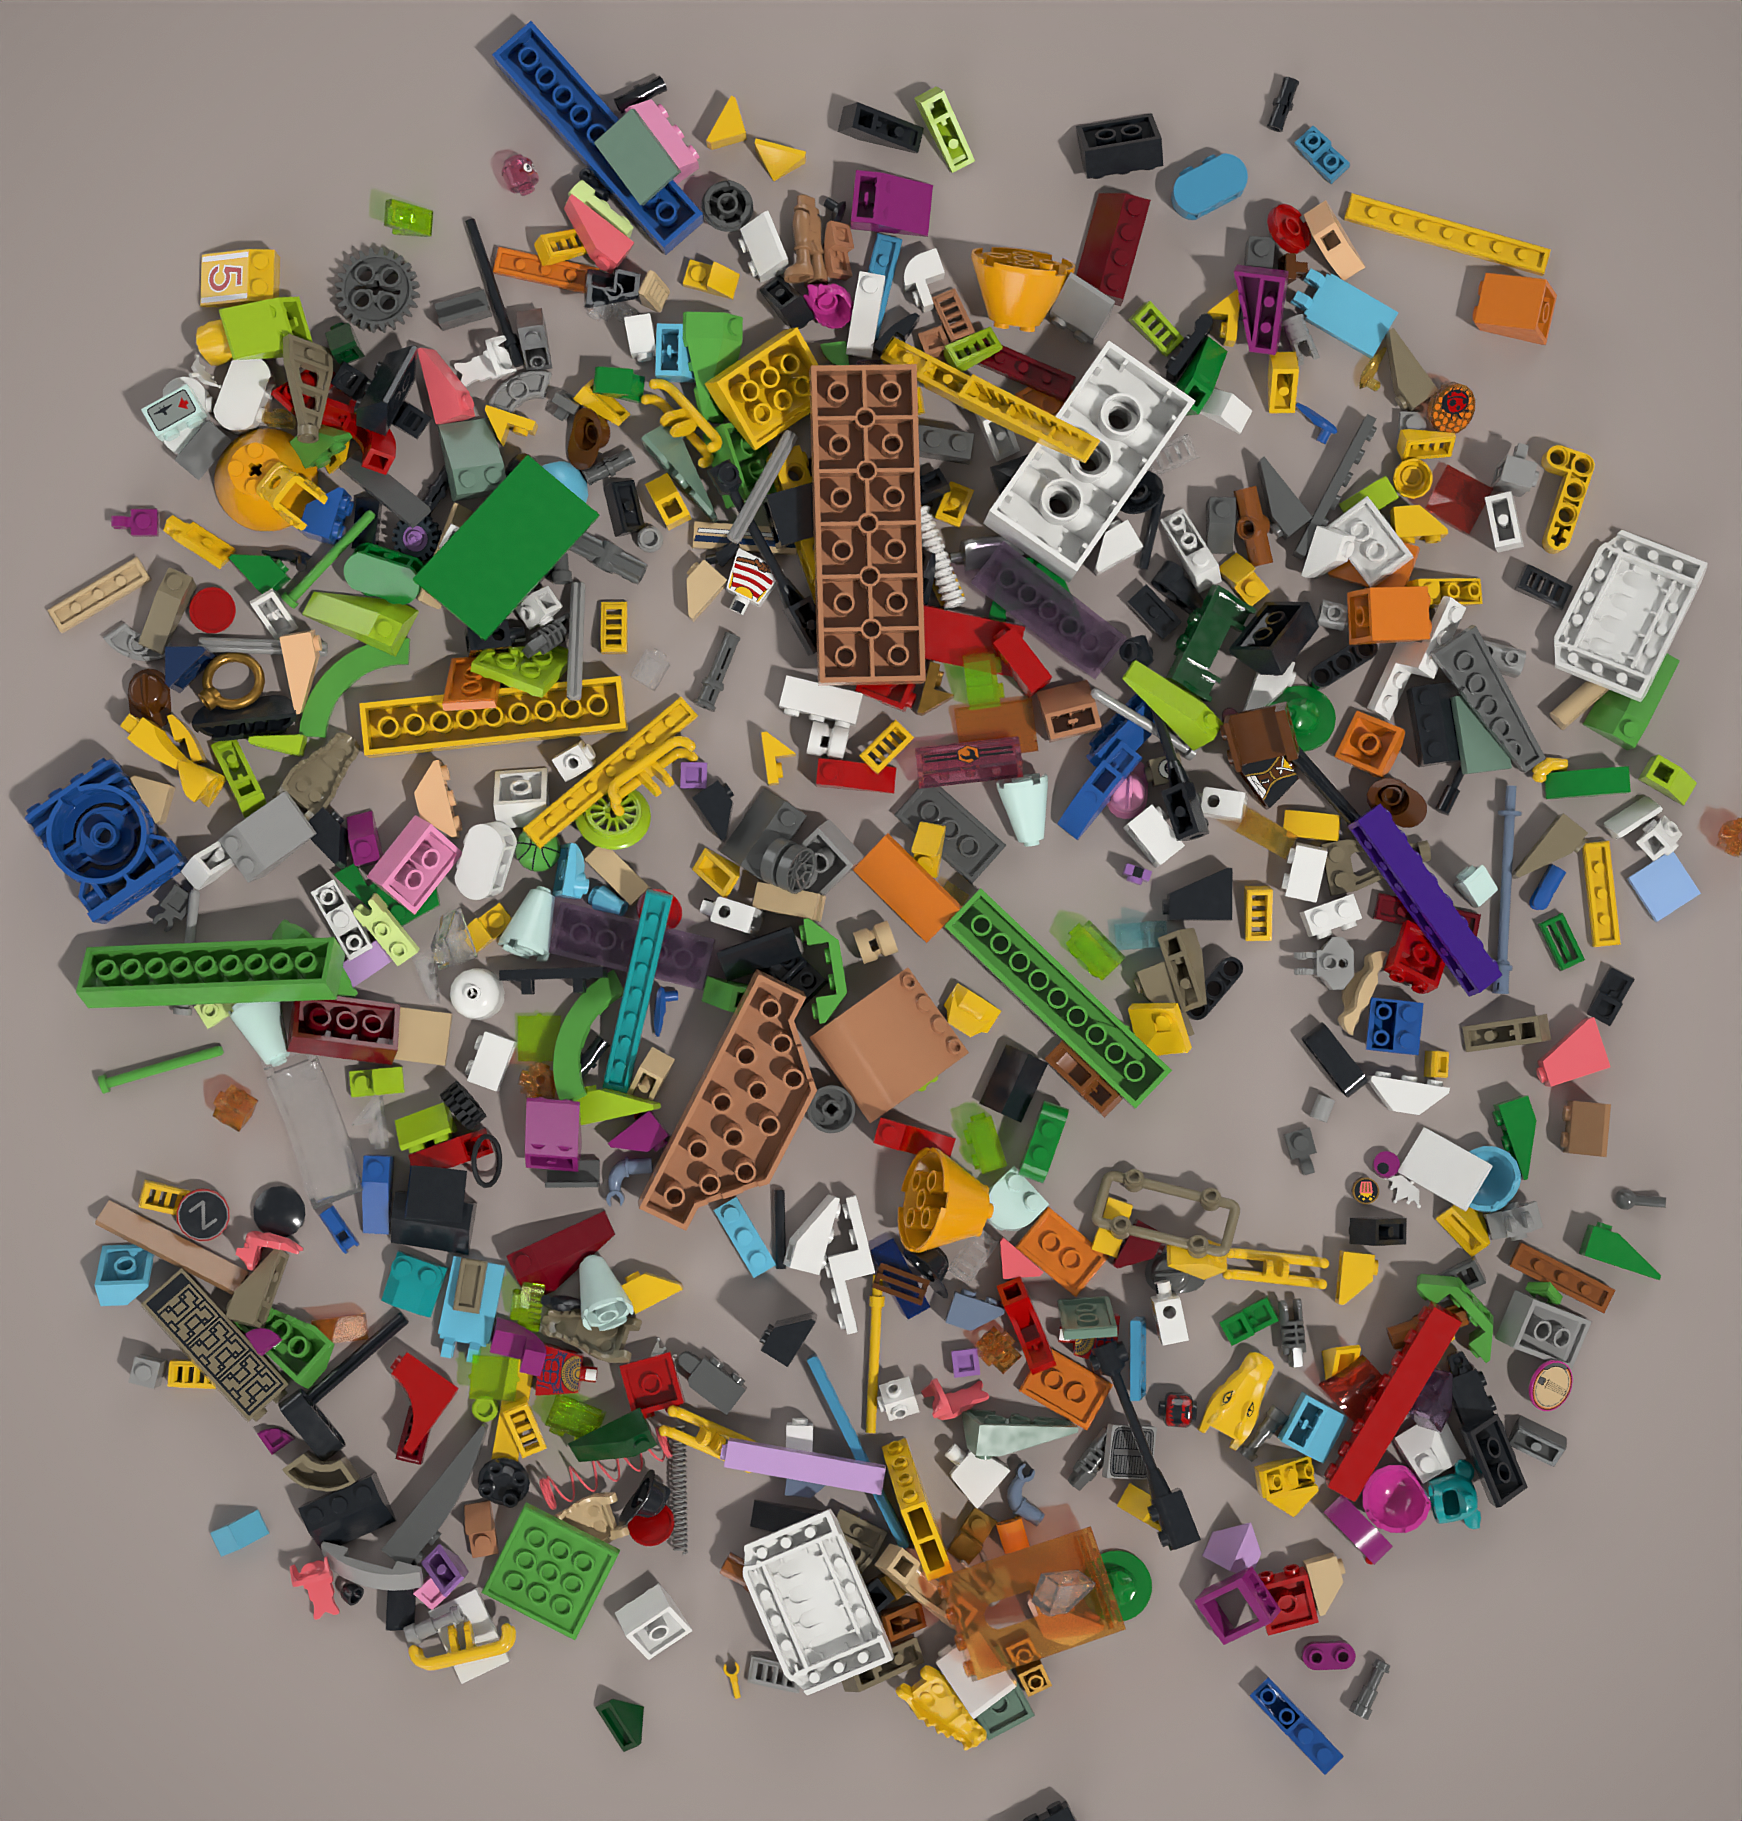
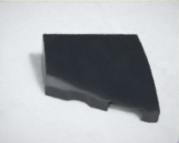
M616 268L613 274L587 269L584 287V307L593 308L637 299L639 296L641 274Z

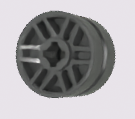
M778 838L769 845L763 856L760 868L763 881L792 894H797L808 885L813 876L816 865L815 853L812 849L786 838Z
M837 1085L823 1086L817 1090L807 1109L808 1117L818 1130L825 1133H838L846 1129L853 1121L855 1102L846 1089ZM829 1104L836 1106L837 1111L834 1114L827 1112L826 1108Z

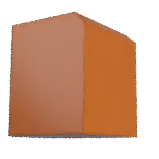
M1021 1516L996 1523L1005 1554L1030 1547Z

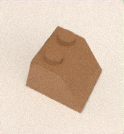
M1567 1101V1106L1563 1107L1562 1119L1566 1121L1565 1132H1562L1560 1137V1146L1564 1147L1563 1153L1607 1157L1611 1104Z

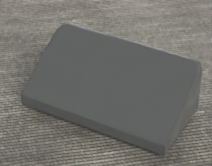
M1521 1415L1517 1419L1508 1438L1513 1448L1553 1467L1567 1448V1438Z

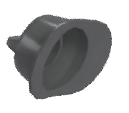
M1162 1252L1160 1255L1156 1254L1153 1259H1149L1145 1268L1146 1281L1153 1290H1155V1282L1170 1280L1172 1292L1188 1293L1196 1291L1206 1281V1279L1203 1280L1168 1267L1167 1252Z

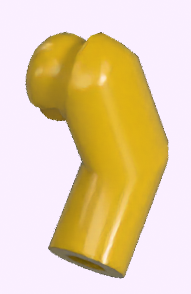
M1546 757L1545 760L1533 767L1532 779L1535 782L1542 783L1546 781V775L1551 771H1567L1568 759Z

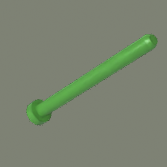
M371 510L366 511L290 593L284 592L281 598L291 608L295 609L299 605L297 600L375 518V513Z
M215 1046L107 1078L106 1075L98 1076L99 1086L102 1093L105 1094L111 1091V1087L221 1056L224 1050L222 1046Z

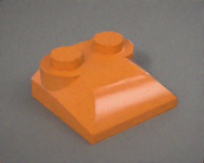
M1356 711L1334 757L1368 772L1373 777L1384 778L1391 770L1403 745L1405 731L1400 727Z

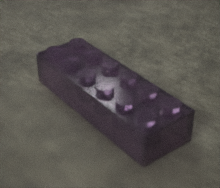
M1004 541L998 544L969 582L1093 679L1097 678L1127 639L1116 628Z
M561 902L549 953L628 972L639 920ZM666 927L654 979L704 991L716 940Z

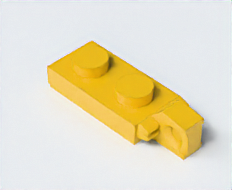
M174 515L166 520L163 529L165 533L219 569L230 561L229 557L236 552L234 547L195 522L191 524L184 523Z

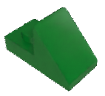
M598 366L595 367L593 393L641 403L645 377L633 374V369Z

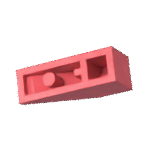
M571 194L564 207L570 222L590 259L595 262L599 269L613 274L615 268L617 269L629 254L635 242Z
M418 348L417 351L435 423L439 425L462 422L475 417L474 401L469 391L436 350Z

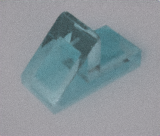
M1166 921L1114 924L1116 951L1159 948L1158 938L1167 935Z

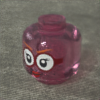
M519 154L504 161L501 174L508 190L514 194L520 193L521 196L532 193L535 190L534 186L539 182V176L532 160Z

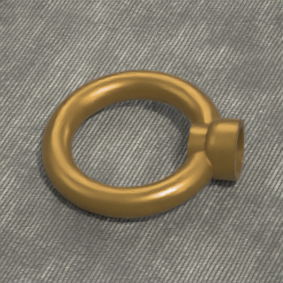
M228 652L221 654L211 660L206 666L202 675L203 690L198 693V697L210 711L216 706L224 709L247 707L259 698L264 689V671L258 661L245 653ZM231 662L242 663L252 670L255 679L251 691L237 699L222 697L212 684L213 675L216 670L222 665Z

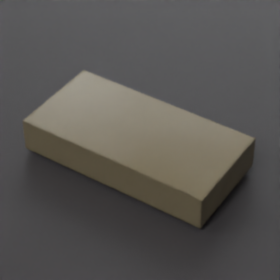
M461 1258L453 1310L480 1314L488 1261Z

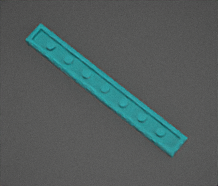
M650 889L646 891L602 1088L627 1093L630 1088L673 895Z

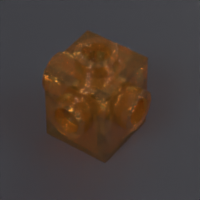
M1738 817L1737 820L1727 821L1721 826L1718 833L1719 840L1716 846L1724 848L1725 853L1734 857L1742 855V839L1740 841L1738 838V834H1742V818Z
M535 1062L534 1065L530 1064L526 1070L522 1069L518 1085H521L520 1093L526 1094V1099L537 1097L554 1099L556 1087L553 1070H549V1065Z
M231 1084L225 1092L220 1091L213 1102L216 1107L212 1116L221 1123L240 1132L253 1116L258 1100Z
M995 1326L975 1343L981 1350L978 1356L989 1367L993 1364L1002 1374L1022 1357L1013 1346L1016 1342L1006 1330L1001 1333Z

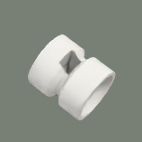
M813 721L807 754L819 757L827 754L828 759L843 760L849 728L834 726L831 729L826 723ZM823 736L830 737L828 746L821 744Z

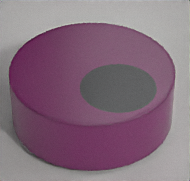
M1383 1151L1376 1155L1372 1167L1377 1176L1388 1179L1396 1175L1400 1167V1161L1394 1153Z

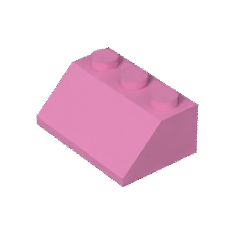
M650 99L625 109V113L630 109H635L681 170V173L673 179L676 184L699 169L697 159L700 157L692 145L686 146L682 140L684 138L683 133L676 124L671 126L667 120L669 115L661 104L656 105Z
M415 815L366 877L410 912L416 914L461 857L462 851L432 824Z

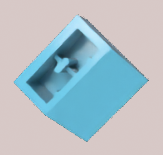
M657 323L655 376L669 382L696 383L693 371H689L688 363L691 362L689 349L684 347L683 324Z
M1301 1392L1277 1438L1286 1445L1324 1464L1349 1417Z

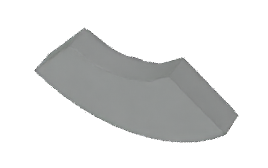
M546 371L520 373V375L504 382L495 391L488 405L515 414L517 408L525 401L534 398L545 399L552 373Z
M125 623L103 637L115 651L128 658L138 661L165 659V652L161 655L139 645L138 642L141 634L133 631ZM169 642V644H168L167 647H173V646H172V644Z

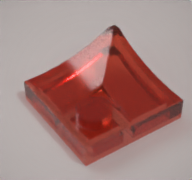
M1447 465L1424 509L1442 522L1468 536L1486 504L1485 497L1491 495L1493 488Z
M1362 1354L1348 1367L1320 1382L1318 1385L1354 1423L1357 1418L1361 1419L1366 1412L1364 1406L1371 1395L1375 1396L1379 1390L1377 1385L1382 1375Z

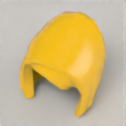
M221 319L207 322L205 325L197 328L196 344L198 350L211 366L223 365L233 360Z

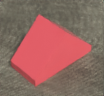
M1003 1236L1001 1237L999 1245L1003 1279L1020 1276L1021 1278L1037 1277L1044 1273Z

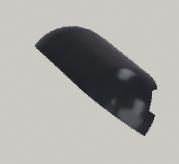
M259 696L251 705L241 709H224L216 706L210 711L206 706H203L193 716L192 727L197 733L200 731L210 736L212 741L247 739L253 736L283 734L288 727L296 722L297 714L292 700L286 696Z

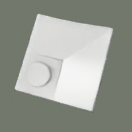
M1441 1410L1392 1439L1421 1484L1451 1468L1458 1460L1466 1458Z

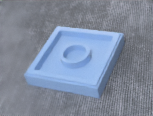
M1674 851L1668 856L1663 854L1657 860L1649 863L1627 878L1655 922H1658L1701 894Z

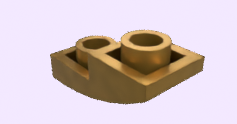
M1028 1633L1004 1644L1028 1697L1052 1686Z

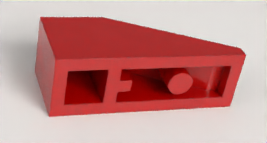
M818 758L816 786L894 794L897 768L886 766L876 774L866 763Z

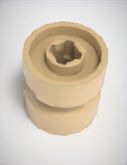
M888 921L875 924L873 930L864 928L853 932L864 964L877 960L880 954L886 957L898 952ZM876 939L878 946L870 947L869 941Z

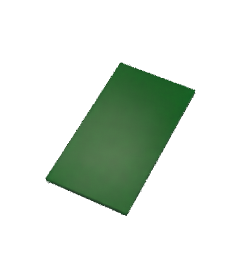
M527 455L412 580L474 631L481 639L486 641L598 519L600 514L538 464L532 457Z

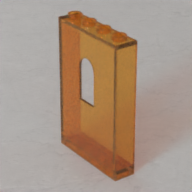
M1091 1526L938 1578L940 1582L937 1583L941 1599L945 1598L948 1607L946 1609V1617L949 1624L954 1625L957 1634L954 1636L955 1644L958 1651L963 1652L965 1658L963 1668L968 1678L971 1677L972 1682L1126 1630ZM1030 1590L1038 1614L1037 1617L1001 1629L992 1628L987 1624L985 1610L988 1605Z

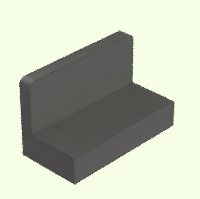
M484 289L434 304L439 318L438 322L443 331L492 317Z
M206 421L176 456L175 461L196 479L200 480L232 440L210 421Z
M580 1160L578 1172L547 1169L545 1188L600 1186V1160Z

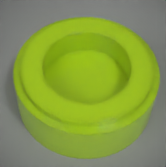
M491 1395L479 1396L472 1405L474 1417L481 1422L493 1420L499 1412L498 1401Z

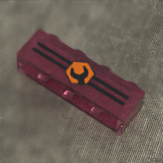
M1018 736L915 748L919 789L1023 777V763Z

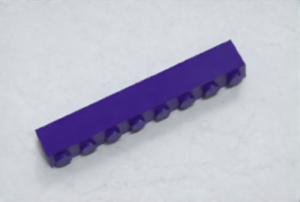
M1379 804L1347 826L1469 997L1481 993L1502 976L1497 962L1485 951L1482 941L1470 930L1467 920L1455 909L1450 896L1440 888L1435 875L1425 867L1422 857L1410 846L1407 836L1402 830L1398 829L1392 820V815L1386 808Z

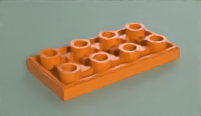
M888 833L853 869L926 943L962 908Z

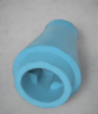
M595 886L589 894L588 904L594 910L617 914L621 917L628 910V902L622 900L606 886Z

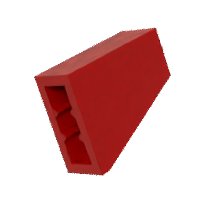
M1014 627L1009 631L1004 628L993 637L996 640L992 644L993 649L1028 699L1049 684L1052 679L1051 674Z
M486 1128L409 1154L410 1166L449 1169L471 1161L473 1146L481 1135L487 1134ZM485 1139L481 1143L477 1159L494 1153L489 1139Z

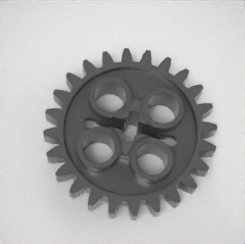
M370 248L368 256L359 251L360 259L357 260L351 256L350 259L353 264L351 266L343 264L347 272L337 274L343 280V282L335 283L336 288L342 290L335 294L337 299L343 300L338 304V307L346 309L343 315L346 319L352 317V325L355 326L360 322V328L363 331L368 325H370L372 333L376 332L377 327H380L382 332L386 333L387 325L396 330L395 322L399 321L404 325L403 316H413L409 308L418 307L413 299L420 298V294L414 291V289L420 287V284L417 281H412L417 277L415 271L409 272L412 268L409 262L402 265L404 263L402 255L395 259L393 250L387 256L383 248H380L378 254H375L373 249ZM365 271L372 272L370 280H360L362 273ZM389 275H398V280L396 281V283H386V279ZM361 286L365 289L355 290V287ZM378 286H381L383 291H378V295H375L372 290H377ZM400 291V294H399V295H395V294H393V293H390V292ZM361 297H369V303L366 306H357V302ZM395 300V305L392 309H383L385 301Z

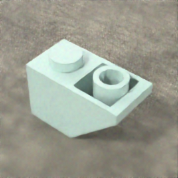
M1473 865L1467 866L1457 874L1456 878L1458 881L1453 884L1473 908L1481 906L1498 890L1483 865L1476 867Z

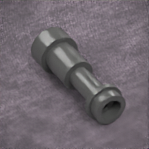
M567 553L553 567L554 572H551L552 584L563 585L572 583V571H569Z
M1273 1404L1266 1412L1268 1415L1257 1428L1259 1432L1247 1447L1243 1445L1240 1451L1251 1462L1255 1458L1257 1459L1258 1456L1255 1453L1267 1438L1270 1439L1280 1425L1283 1426L1289 1418Z
M1377 1658L1372 1663V1666L1375 1668L1367 1685H1363L1357 1700H1353L1349 1709L1352 1713L1366 1720L1369 1719L1373 1711L1371 1706L1378 1694L1376 1691L1384 1673L1389 1674L1390 1665Z

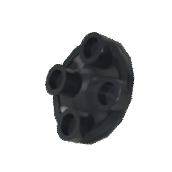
M277 1186L265 1190L257 1198L253 1209L254 1221L263 1233L271 1232L282 1237H288L296 1233L305 1222V1204L293 1188Z
M505 1457L492 1459L485 1463L479 1472L478 1492L480 1496L494 1504L513 1508L519 1501L523 1500L529 1491L530 1479L528 1472L523 1465L514 1459Z

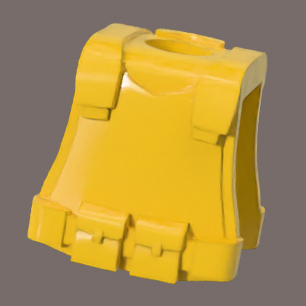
M278 462L260 481L256 488V493L264 501L267 500L285 521L302 531L307 527V524L282 505L280 501L295 482L323 504L327 502L328 496L314 482L293 472L286 464ZM281 479L280 484L273 489L274 483Z

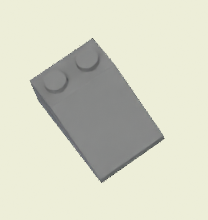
M1071 272L1050 311L1049 317L1052 318L1051 322L1058 328L1064 330L1066 327L1074 333L1073 337L1081 343L1086 344L1088 342L1092 345L1110 319L1115 301Z
M285 791L234 826L218 841L249 883L265 877L317 833L289 793Z
M830 819L820 825L801 844L812 849L816 857L813 876L803 891L825 896L864 858V855Z
M1515 1290L1495 1339L1512 1348L1547 1361L1559 1360L1568 1365L1572 1370L1592 1321Z

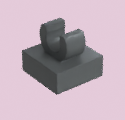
M564 390L556 392L552 399V402L559 406L554 417L561 421L567 420L570 413L574 415L584 406L573 400L574 396Z

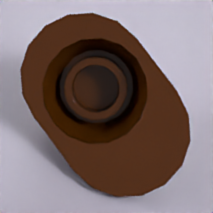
M582 408L575 414L568 442V458L571 464L579 470L590 468L596 460L599 449L605 447L610 440L608 420L597 415L591 408Z
M156 669L139 671L129 682L128 699L130 714L140 719L144 717L163 727L168 722L167 716L171 715L170 688L165 684V675Z
M1382 778L1375 781L1369 787L1367 803L1372 809L1381 804L1383 808L1390 812L1392 820L1397 826L1412 828L1418 826L1425 819L1427 804L1424 798L1401 779Z

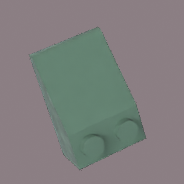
M489 418L439 424L438 432L452 502L489 497L506 478L504 463Z

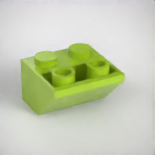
M444 1102L394 1120L401 1151L409 1150L410 1154L428 1148L427 1142L434 1141V1144H439L453 1138L452 1133L458 1131L452 1113Z

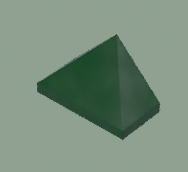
M610 1699L595 1707L623 1752L641 1744L643 1706Z

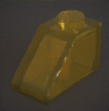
M1248 809L1236 830L1238 834L1286 859L1290 848H1292L1298 837Z

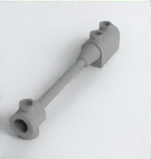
M1323 599L1317 615L1318 625L1339 631L1344 630L1348 626V606ZM1484 640L1501 674L1513 678L1520 676L1526 659V651Z

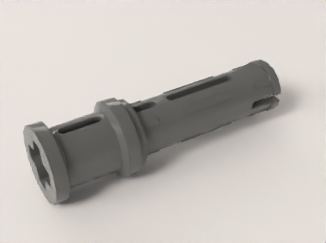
M725 632L709 675L702 679L701 683L703 686L700 694L693 701L695 705L709 711H715L716 707L714 705L720 691L724 690L722 682L738 642L741 639L740 637Z

